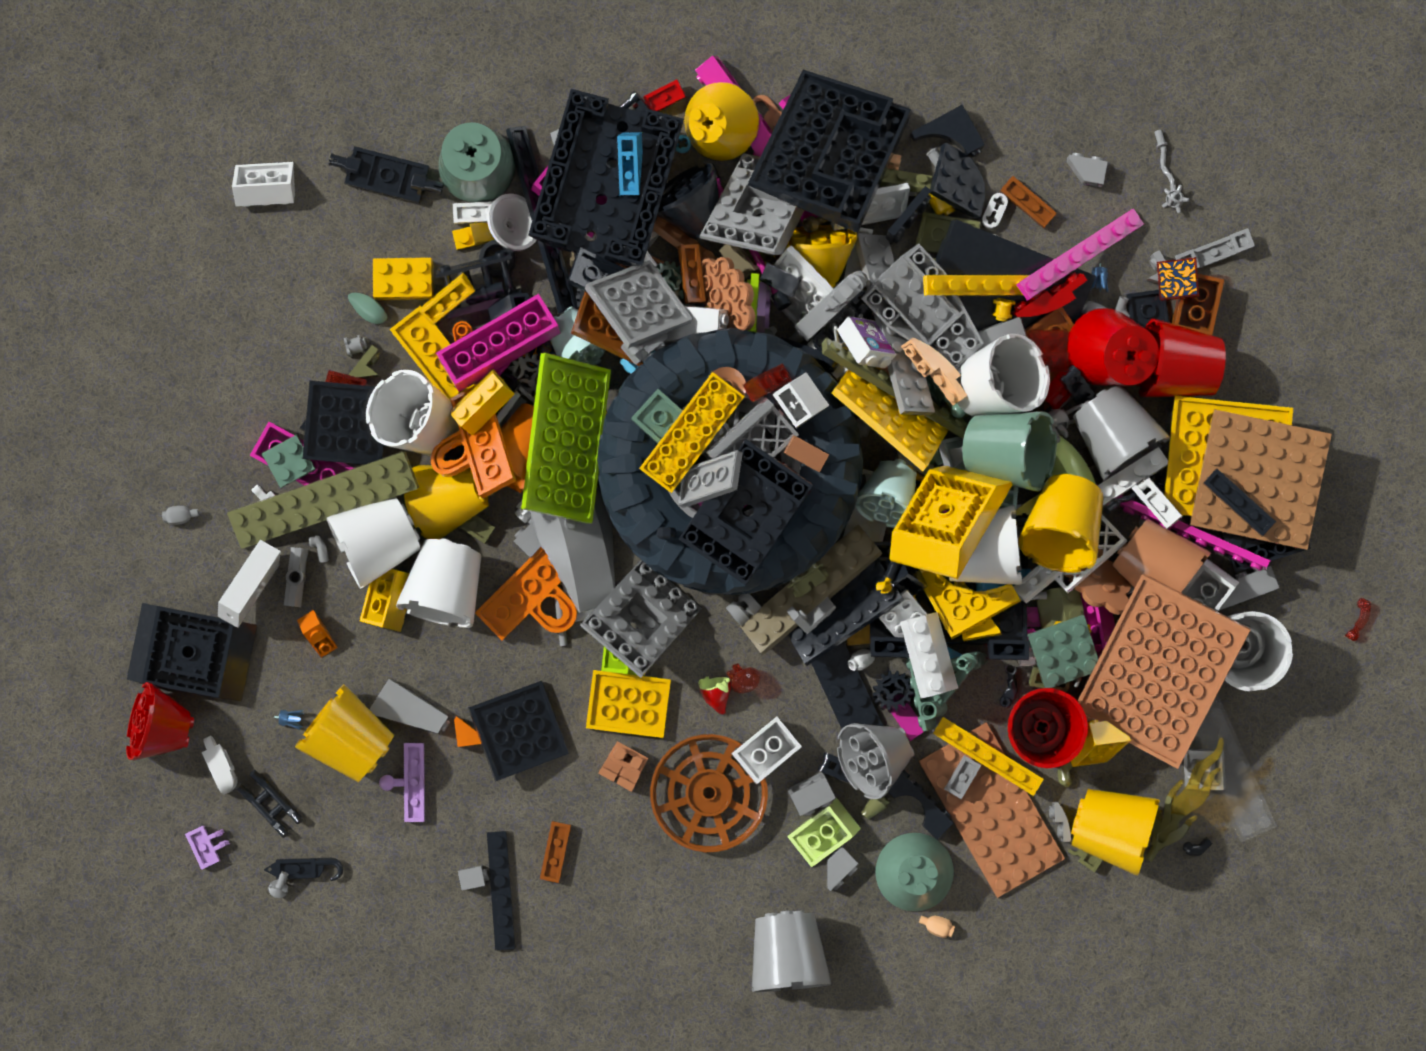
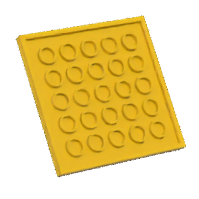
M850 370L846 371L832 391L836 398L921 471H924L929 465L948 432V429L925 415L900 414L895 397Z
M1175 396L1164 495L1181 515H1192L1214 409L1292 425L1293 408Z

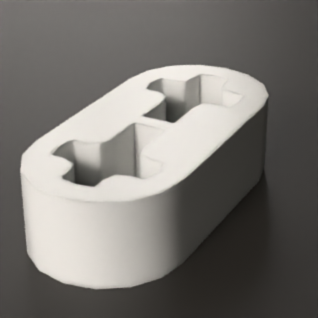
M996 193L991 197L983 215L982 223L988 229L997 227L1006 209L1008 200L1002 193ZM1000 197L1004 205H1000L996 210L994 209L996 202L993 200H997ZM992 212L996 213L994 216L996 223L992 222L990 225L986 217H990Z

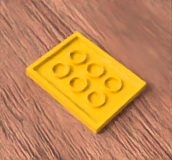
M593 670L586 728L664 738L671 680Z

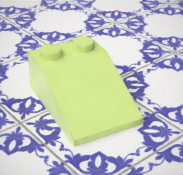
M836 798L831 805L822 808L787 837L809 865L813 867L854 837L861 828Z

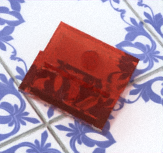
M1029 330L1028 338L1043 353L1041 357L1045 366H1048L1049 372H1067L1069 332L1067 330Z

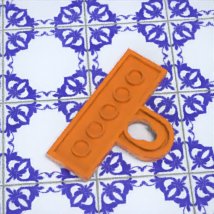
M476 385L450 398L452 407H455ZM496 413L473 436L458 424L459 431L443 439L432 451L431 466L441 476L452 477L471 468L476 488L481 498H485L517 481ZM459 445H464L465 450L461 458L458 460H444L447 452Z
M542 547L475 612L502 641L529 614L542 627L553 633L569 630L577 619V609L571 598L558 586L561 583L558 573L553 564L551 565L547 558L548 555ZM554 597L558 600L560 609L563 611L560 619H554L552 616L544 614L541 607L544 599Z

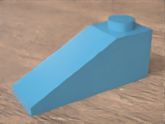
M621 133L617 136L620 195H640L643 154L642 133Z

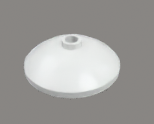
M504 194L496 198L490 205L487 214L488 227L494 239L503 247L514 251L525 250L532 246L536 239L528 236L532 220L526 199L517 194Z

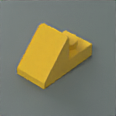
M472 223L470 227L452 231L457 250L486 244L494 240L488 223Z

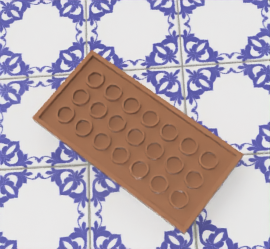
M987 722L968 732L1004 754ZM947 744L919 760V763L947 812L952 816V821L997 898L1065 859L1028 793L981 763L977 762L981 767L962 799L946 791L944 788L963 755L977 762L952 745Z

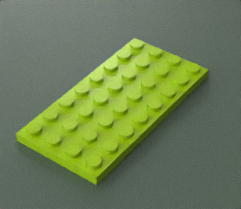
M541 353L521 509L587 524L593 522L599 473L597 461L598 448L606 415L610 369L548 353Z

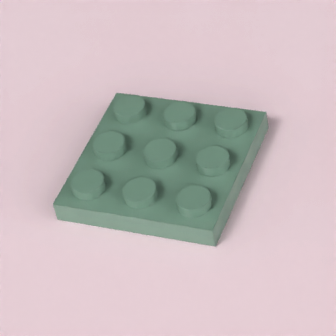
M1084 615L1027 635L1044 688H1053L1089 675L1093 672L1098 662Z

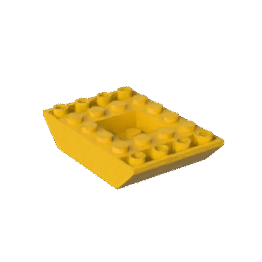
M949 466L929 469L892 531L890 560L958 579L1012 487V482ZM950 509L947 513L942 514V511Z

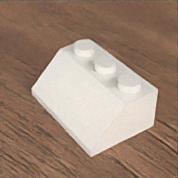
M293 162L235 165L232 184L235 206L248 207L251 205L267 206L270 204L286 205L294 203Z

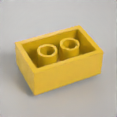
M432 258L373 259V298L375 300H427L434 297Z

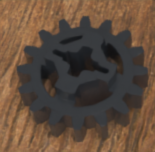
M888 671V676L881 674L882 680H875L878 686L872 687L875 691L872 695L876 699L877 706L880 705L883 711L887 708L889 713L893 709L899 713V708L901 707L906 710L905 704L911 705L910 698L915 697L914 692H912L914 689L911 687L910 678L907 679L905 673L900 676L899 671H896L895 675H892L891 671ZM901 682L906 686V689L901 686ZM882 695L887 698V701L882 698Z

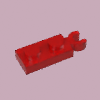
M676 79L643 96L651 110L659 112L686 98V95L679 80ZM637 103L633 105L634 109L639 107Z

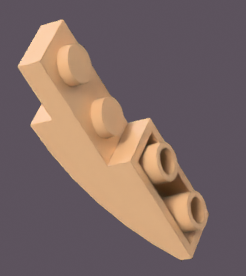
M916 338L910 339L901 346L925 378L930 374L952 405H955L967 396L956 380L961 376L960 373L938 351Z

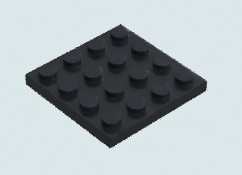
M309 380L302 459L368 464L382 459L383 444L371 435L370 426L366 421L367 404L375 386Z
M542 680L468 708L495 782L569 754Z

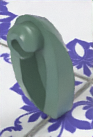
M350 293L348 295L349 302L366 321L382 324L387 320L388 316L384 308L372 297L362 293Z

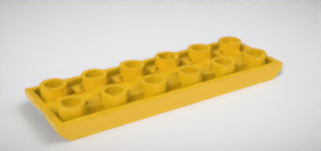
M712 372L639 469L672 493L745 396Z

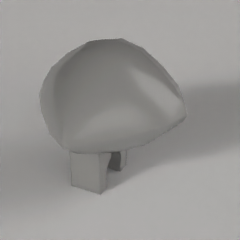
M1053 409L1048 414H1050L1054 421L1053 425H1051L1052 431L1056 432L1057 443H1059L1060 437L1058 435H1064L1065 438L1068 437L1069 418L1063 410Z

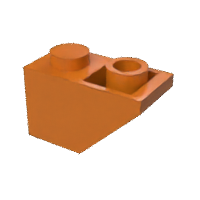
M314 610L297 620L303 635L321 658L338 648Z

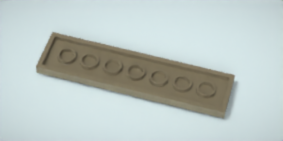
M858 524L816 562L817 566L823 564V567L820 569L822 571L825 569L829 574L826 577V581L816 587L812 582H809L812 590L797 598L792 592L795 589L788 588L792 584L790 582L765 603L755 615H751L750 619L743 626L740 625V627L758 651L765 655L798 626L788 614V609L793 606L797 611L801 609L806 615L809 614L827 597L829 599L832 598L883 553ZM805 571L804 573H801V577L807 574L808 572Z

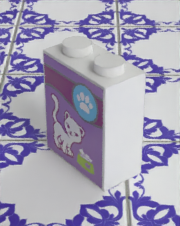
M848 316L837 329L856 362L860 365L886 368L896 356L877 323L873 320Z

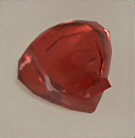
M737 663L732 665L733 669L726 673L732 680L731 687L736 693L751 692L759 684L760 672L756 668L748 667L742 669Z

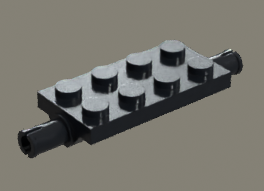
M354 146L353 153L348 158L333 153L330 155L329 166L345 169V185L420 204L425 190L442 194L444 183L428 179L427 175L430 168L428 165Z

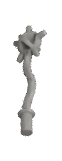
M1157 130L1154 133L1158 143L1157 148L1161 149V169L1170 182L1171 190L1164 189L1167 196L1166 202L1162 207L1170 206L1176 208L1177 213H1181L1180 206L1183 202H1189V198H1185L1181 192L1182 185H1179L1176 190L1175 179L1165 164L1166 145L1168 143L1165 142L1162 130Z

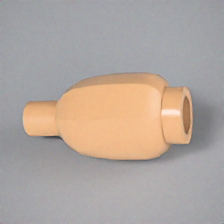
M921 915L919 923L926 925L927 930L935 936L946 938L953 935L955 926L946 918L940 916L927 918Z

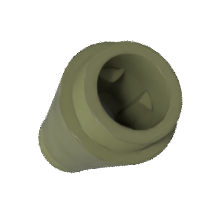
M886 796L879 799H870L861 813L870 820L886 809L890 801Z

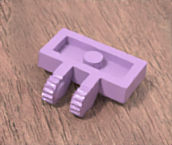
M203 825L185 834L201 870L221 861L216 850L230 843L228 840H224L214 846L211 839L225 833L223 829L209 835Z

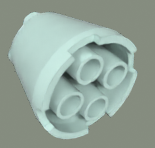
M571 306L559 317L554 316L553 318L561 334L550 339L556 355L594 366L601 361L600 357L606 350L571 334L578 310Z
M902 459L880 461L878 467L858 494L857 510L870 521L875 519L886 523V527L895 528L915 494L917 473L908 467Z

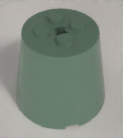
M473 122L464 123L453 128L445 137L439 156V174L445 187L455 197L469 203L494 200L507 190L515 174L516 164L510 144L501 134L485 125ZM470 151L475 152V157H470Z
M1047 412L974 416L966 428L963 439L962 453L966 470L1012 482L1013 486L1031 491L1042 490L1046 477L1050 478L1057 451V435L1055 431H1052L1051 425L1054 423L1052 417Z

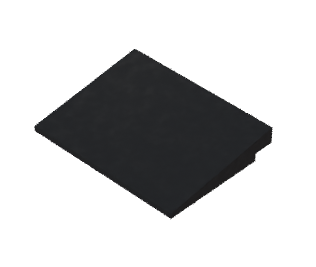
M803 69L748 181V186L858 233L909 122L911 109L893 104L894 98Z
M955 219L950 223L947 235L942 240L935 261L947 275H1031L1054 259ZM1078 268L1045 289L1051 293L1050 289L1057 284L1062 285L1070 274L1074 272L1076 274H1084L1087 281L1072 291L1076 299L1062 306L1073 324L1080 317L1096 275ZM959 296L977 331L1004 322L996 320V316H993L996 304L993 303L994 299L1016 301L1015 305L1021 301H1027L1024 296ZM1012 305L1011 312L1015 310V305ZM1045 314L1021 317L1024 329ZM1012 315V318H1008V320H1011V319H1014V318H1017V317Z

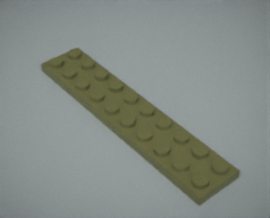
M406 451L231 510L227 512L239 545L243 549L257 544L260 540L266 541L325 521L329 516L378 503L419 488Z

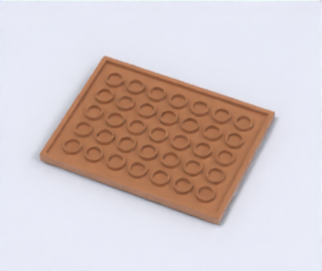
M1143 573L1078 699L1085 712L1087 721L1109 722L1130 737V744L1178 769L1251 629Z

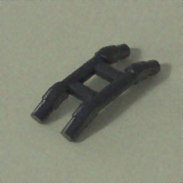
M253 770L250 776L265 790L257 798L241 783L237 785L236 790L257 809L282 838H285L289 833L275 817L284 809L296 824H300L303 819L267 779L256 770ZM269 796L278 803L270 812L262 804Z

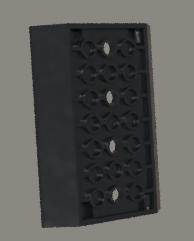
M571 89L528 236L547 246L576 254L581 247L617 265L643 266L684 119L646 109L645 113L609 104V98ZM622 123L626 124L628 130L620 132L617 130V126ZM621 133H642L643 154L640 195H620L619 165L615 168H609L606 165L609 160H615L618 163L617 136ZM605 196L607 202L604 205H600L596 202L597 197ZM593 232L597 235V238L594 241H588L585 238L586 234Z

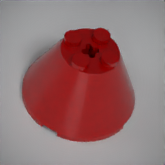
M146 682L142 685V688H145L143 692L138 693L136 696L127 730L130 746H126L127 758L133 761L187 748L189 744V729H192L194 725V718L190 717V712L152 683Z

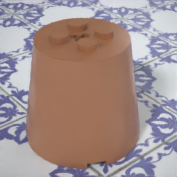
M1147 519L1140 528L1136 526L1129 536L1131 540L1118 550L1117 554L1119 556L1112 566L1134 588L1144 573L1181 593L1211 552Z

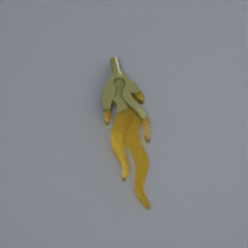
M1223 737L1219 738L1215 751L1194 766L1185 789L1176 797V793L1184 784V779H1181L1170 790L1165 801L1164 819H1162L1163 811L1161 809L1157 811L1153 824V840L1151 843L1153 846L1145 857L1148 861L1152 862L1159 850L1182 839L1198 816L1194 815L1187 819L1179 828L1181 820L1204 804L1209 796L1215 775L1221 771V768H1216L1209 773L1201 789H1199V785L1205 771L1220 758L1224 745Z

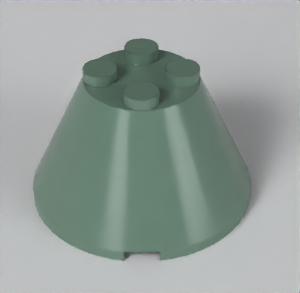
M907 833L897 836L885 845L877 859L875 873L881 893L891 904L906 911H923L940 903L948 894L953 882L954 868L950 854L938 840L923 833Z

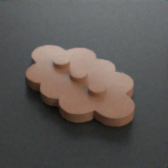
M720 257L717 260L711 258L704 259L701 262L706 298L704 304L709 306V308L728 310L729 322L727 329L736 328L745 331L752 329L756 317L755 311L751 306L754 292L752 286L744 282L743 272L740 269H735L733 261L728 257Z
M1098 549L1097 558H1100L1103 555V550ZM1106 560L1074 589L1082 593L1083 599L1093 607L1104 606L1109 612L1121 615L1129 601L1127 594L1130 591L1131 585L1122 575H1119V572L1112 566L1113 562ZM1065 575L1070 578V583L1073 582L1074 575Z

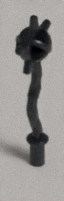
M1161 470L1150 476V479L1156 486L1165 487V483L1161 481ZM1133 491L1129 496L1111 499L1110 503L1103 509L1104 512L1110 514L1113 510L1120 508V503L1135 499L1137 494Z

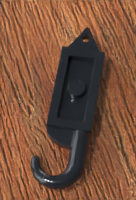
M330 857L276 859V862L265 868L264 871L272 874L276 879H279L282 871L289 874L287 879L317 878L322 874L324 866L334 865L337 867L338 872L330 880L335 881L342 876L344 869L338 859Z

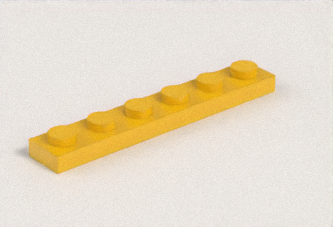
M1029 275L923 276L924 296H1024L1016 284Z
M944 717L941 718L932 733L1032 796L1035 795L1044 780Z

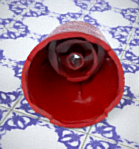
M1098 308L1085 313L1075 322L1067 338L1068 352H1066L1070 367L1074 365L1081 372L1085 381L1092 385L1139 384L1154 372L1158 363L1159 348L1154 336L1134 320L1115 309Z
M1151 319L1145 326V329L1157 341L1159 359L1154 372L1145 381L1136 384V386H1140L1139 395L1142 397L1215 395L1224 376L1226 361L1224 341L1216 336L1158 319Z
M1054 688L1036 689L1025 694L1014 705L1008 719V737L1014 751L1027 763L1041 768H1056L1072 761L1083 749L1088 734L1087 718L1082 706L1070 694ZM1039 722L1040 724L1044 723L1045 725L1043 727V732H1041L1040 730L1037 731L1036 729L1038 727Z

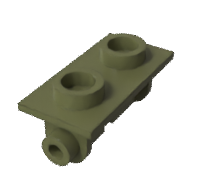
M815 563L807 570V574L802 577L798 575L790 580L792 584L788 588L795 589L792 592L796 598L802 597L812 590L809 582H812L816 587L827 580L826 577L829 574L825 569L823 571L820 569L823 567V564L817 566Z

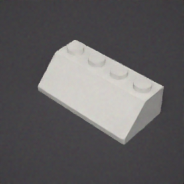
M938 612L901 621L900 624L920 697L926 698L958 689Z

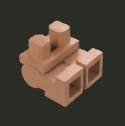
M617 741L598 774L613 782L618 777L619 779L616 784L632 792L648 758Z

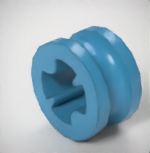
M686 135L679 136L678 141L686 140V144H688L687 147H682L681 149L678 147L679 144H677L676 151L679 153H686L690 150L691 141Z

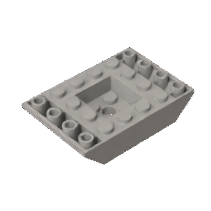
M743 153L701 232L700 238L773 255L783 254L804 210L748 186V181L760 157ZM757 214H764L760 217H756Z
M640 560L580 626L639 677H642L702 608L671 581L649 568L646 563ZM631 623L636 624L638 629H635Z

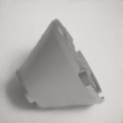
M854 723L842 728L838 735L840 747H837V754L841 768L855 790L860 789L865 793L864 797L869 799H879L885 796L909 763L911 757L914 756V750L910 746L903 728Z

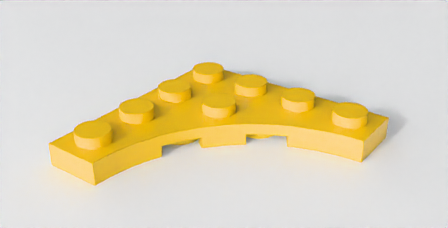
M920 569L927 583L924 591L934 609L938 612V616L951 639L958 637L1021 601L1012 584H1006L987 591H973L950 583L940 574Z

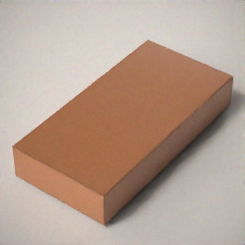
M794 435L784 451L786 455L817 472L821 471L829 454Z

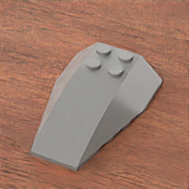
M597 486L593 522L590 524L530 511L539 544L548 555L547 558L556 569L560 581L565 585L566 591L579 613L595 609L615 588L612 521L603 501L600 486Z

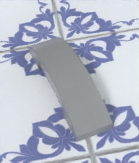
M1247 228L1174 257L1176 261L1194 259L1196 270L1255 247Z

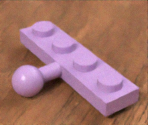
M404 743V779H394L390 775H384L379 780L380 787L386 791L391 790L393 787L404 786V822H425L424 743Z

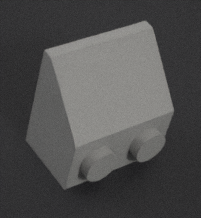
M822 772L787 788L800 816L811 815L815 812L816 808L820 806L822 808L827 807L833 803L832 800L836 799Z

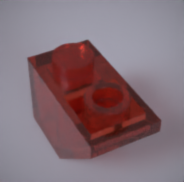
M782 363L743 384V387L753 403L790 383L792 379Z

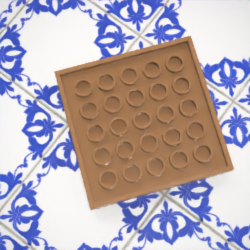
M1214 409L1190 525L1307 550L1332 434ZM1216 468L1276 521L1264 536L1261 537L1203 484Z

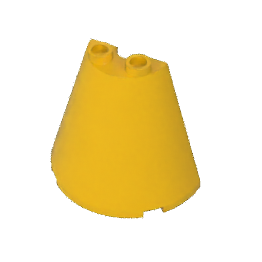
M431 465L415 466L412 469L419 488L404 493L407 512L411 516L415 528L419 527L422 531L421 535L426 539H442L489 506L488 496L481 498L478 494L471 468L455 476L444 477L438 474Z

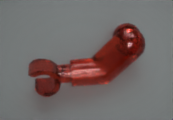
M1365 598L1358 600L1357 606L1361 608L1359 618L1355 622L1354 628L1345 635V637L1352 641L1358 640L1360 636L1359 631H1362L1369 621L1372 604Z

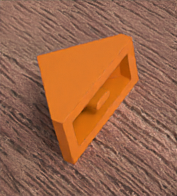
M456 716L454 722L458 747L481 744L477 731Z

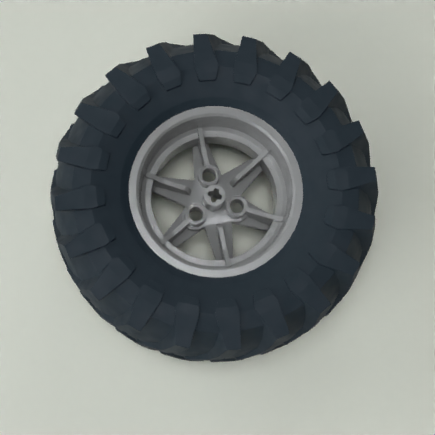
M736 328L693 333L655 351L645 360L644 365H640L622 384L618 396L614 398L606 413L603 432L600 435L597 460L599 483L603 501L610 515L609 517L620 537L639 559L661 576L681 584L683 587L705 593L724 595L750 594L784 584L807 571L829 551L840 537L844 528H846L856 506L858 490L861 487L863 456L859 426L853 411L832 394L838 383L810 354L774 335L766 333H754ZM722 367H731L738 370L746 381L745 397L730 415L727 423L732 428L765 397L772 404L777 402L773 396L775 392L804 373H807L829 406L797 429L782 408L779 409V412L799 434L798 438L829 454L821 471L817 472L784 453L786 447L780 451L781 463L813 484V487L749 582L744 585L679 540L700 506L698 503L685 508L678 506L682 480L674 491L670 493L639 469L657 446V443L635 424L631 418L657 389L683 411L713 371ZM773 411L766 416V424L775 425V413ZM766 427L772 436L775 437V427ZM779 428L780 439H787L792 435L788 428ZM712 441L710 444H708V446L705 448L704 453L702 454L707 459L706 461L712 459L706 453V450L709 447H711L715 443V441ZM767 441L770 451L773 452L775 450V444L771 441ZM754 508L744 511V513L748 516H752L754 513ZM660 527L675 528L676 538L672 540L659 539L657 537V529Z

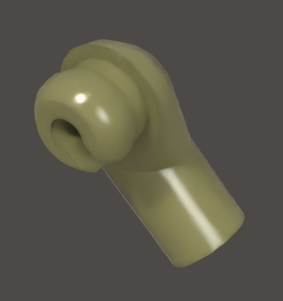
M1071 761L1060 766L1057 771L1058 781L1064 787H1069L1072 784V779H1070V770L1073 768Z

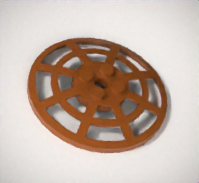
M701 734L680 741L661 758L652 777L650 801L658 824L673 841L694 851L719 852L739 845L756 830L766 810L768 787L765 777L760 781L762 798L758 813L747 808L750 799L749 783L754 781L749 775L746 776L736 761L731 759L735 748L738 749L742 744L721 735ZM716 740L728 743L724 754L717 752L700 753L696 742ZM689 744L692 756L682 761L675 771L664 766L666 761L676 751ZM702 758H717L721 761L716 770L705 769ZM694 761L698 772L690 779L681 775L680 772L685 766ZM727 764H730L741 778L729 781L723 774ZM661 773L671 778L668 787L669 802L658 806L656 788ZM676 781L686 785V796L677 800L674 799ZM744 786L742 804L732 800V789ZM705 788H713L715 795L712 798H706L703 795ZM689 804L691 809L695 811L690 822L681 815L678 807ZM727 807L738 811L731 821L723 824L720 813L725 811ZM672 810L675 817L687 827L683 838L677 836L667 826L661 813ZM743 815L754 820L742 835L729 842L726 830L734 826ZM702 816H713L716 827L704 828L697 825ZM694 831L703 834L719 833L722 844L703 846L689 841Z

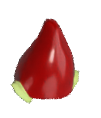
M709 676L700 679L698 684L702 697L717 713L724 715L731 690L730 679L727 677L709 679Z

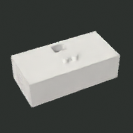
M262 540L258 542L218 602V617L237 628L240 626L277 570L280 561V550Z

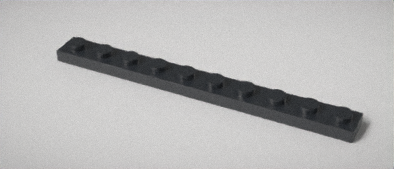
M526 126L510 127L506 130L531 220H533L539 196L531 188L540 174ZM538 241L558 314L564 313L571 306L578 310L572 285L567 283L569 275L562 250L547 246Z

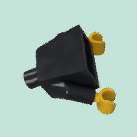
M890 558L886 560L887 571L884 575L885 581L878 582L876 585L877 590H882L881 594L889 593L892 590L890 583L892 582L894 586L902 591L908 590L915 600V595H918V592L927 587L920 569L892 562Z

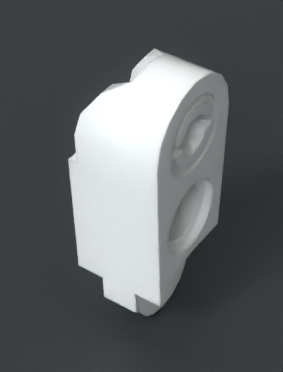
M210 735L203 739L207 750L202 752L218 789L225 795L233 791L237 786L238 780L227 751L220 744L217 745L214 738Z

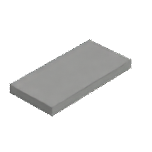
M736 450L692 466L682 479L678 506L685 508L737 490L742 452Z

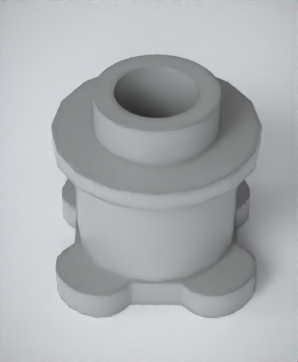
M360 335L352 339L344 338L348 357L350 356L351 358L353 354L360 352L362 354L365 353L364 349H367L365 338H361Z

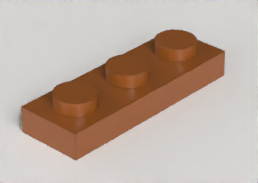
M1014 176L999 191L1043 229L1057 214Z
M699 244L678 246L685 304L704 303L706 298Z
M556 821L551 822L540 875L541 880L559 883L571 829L570 824Z

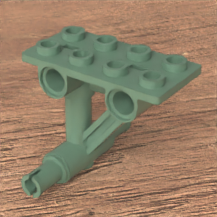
M971 652L963 654L961 657L950 659L953 670L956 672L955 678L958 687L972 670L980 669L988 663V659H986L988 656L985 653ZM907 658L906 665L908 670L911 671L912 676L910 684L912 689L915 690L916 695L914 697V704L918 708L920 715L918 717L919 726L923 729V732L935 729L937 727L935 718L943 716L947 712L946 702L957 689L921 698L910 658Z

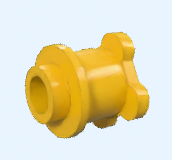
M1004 298L994 299L993 303L996 304L993 316H996V320L1007 321L1008 318H1012L1011 308L1012 305H1015L1016 301Z

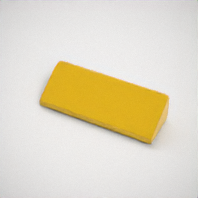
M462 273L426 302L419 312L434 325L474 293L475 289L467 276Z

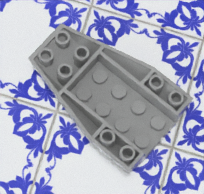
M917 244L898 258L879 276L861 299L888 328L908 341L916 338L926 343L943 355L957 369L984 343L959 296H924L923 276L947 274L920 244Z

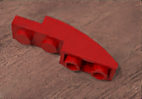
M1074 272L1066 278V282L1062 285L1057 284L1051 288V293L1043 290L1028 301L1019 302L1011 313L1016 317H1031L1059 309L1076 299L1072 291L1086 282L1087 279L1084 274H1076Z

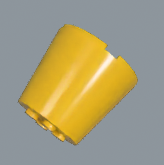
M1059 474L1050 477L1046 481L1020 533L1018 545L1025 556L1030 555L1036 559V564L1054 571L1076 573L1081 572L1082 568H1092L1098 556L1104 498L1101 489L1090 480L1076 475Z
M343 684L336 692L338 696L334 700L331 698L304 732L303 735L306 738L300 739L295 748L359 782L367 773H372L378 765L376 761L381 757L383 758L390 749L388 745L392 741L394 734Z
M1088 789L1085 799L1081 798L1073 823L1071 834L1074 835L1071 846L1138 876L1160 800Z

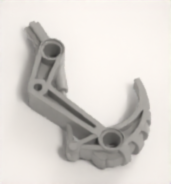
M862 271L849 274L795 325V333L788 339L797 343H801L803 340L808 342L828 321L863 290L868 281L867 275Z

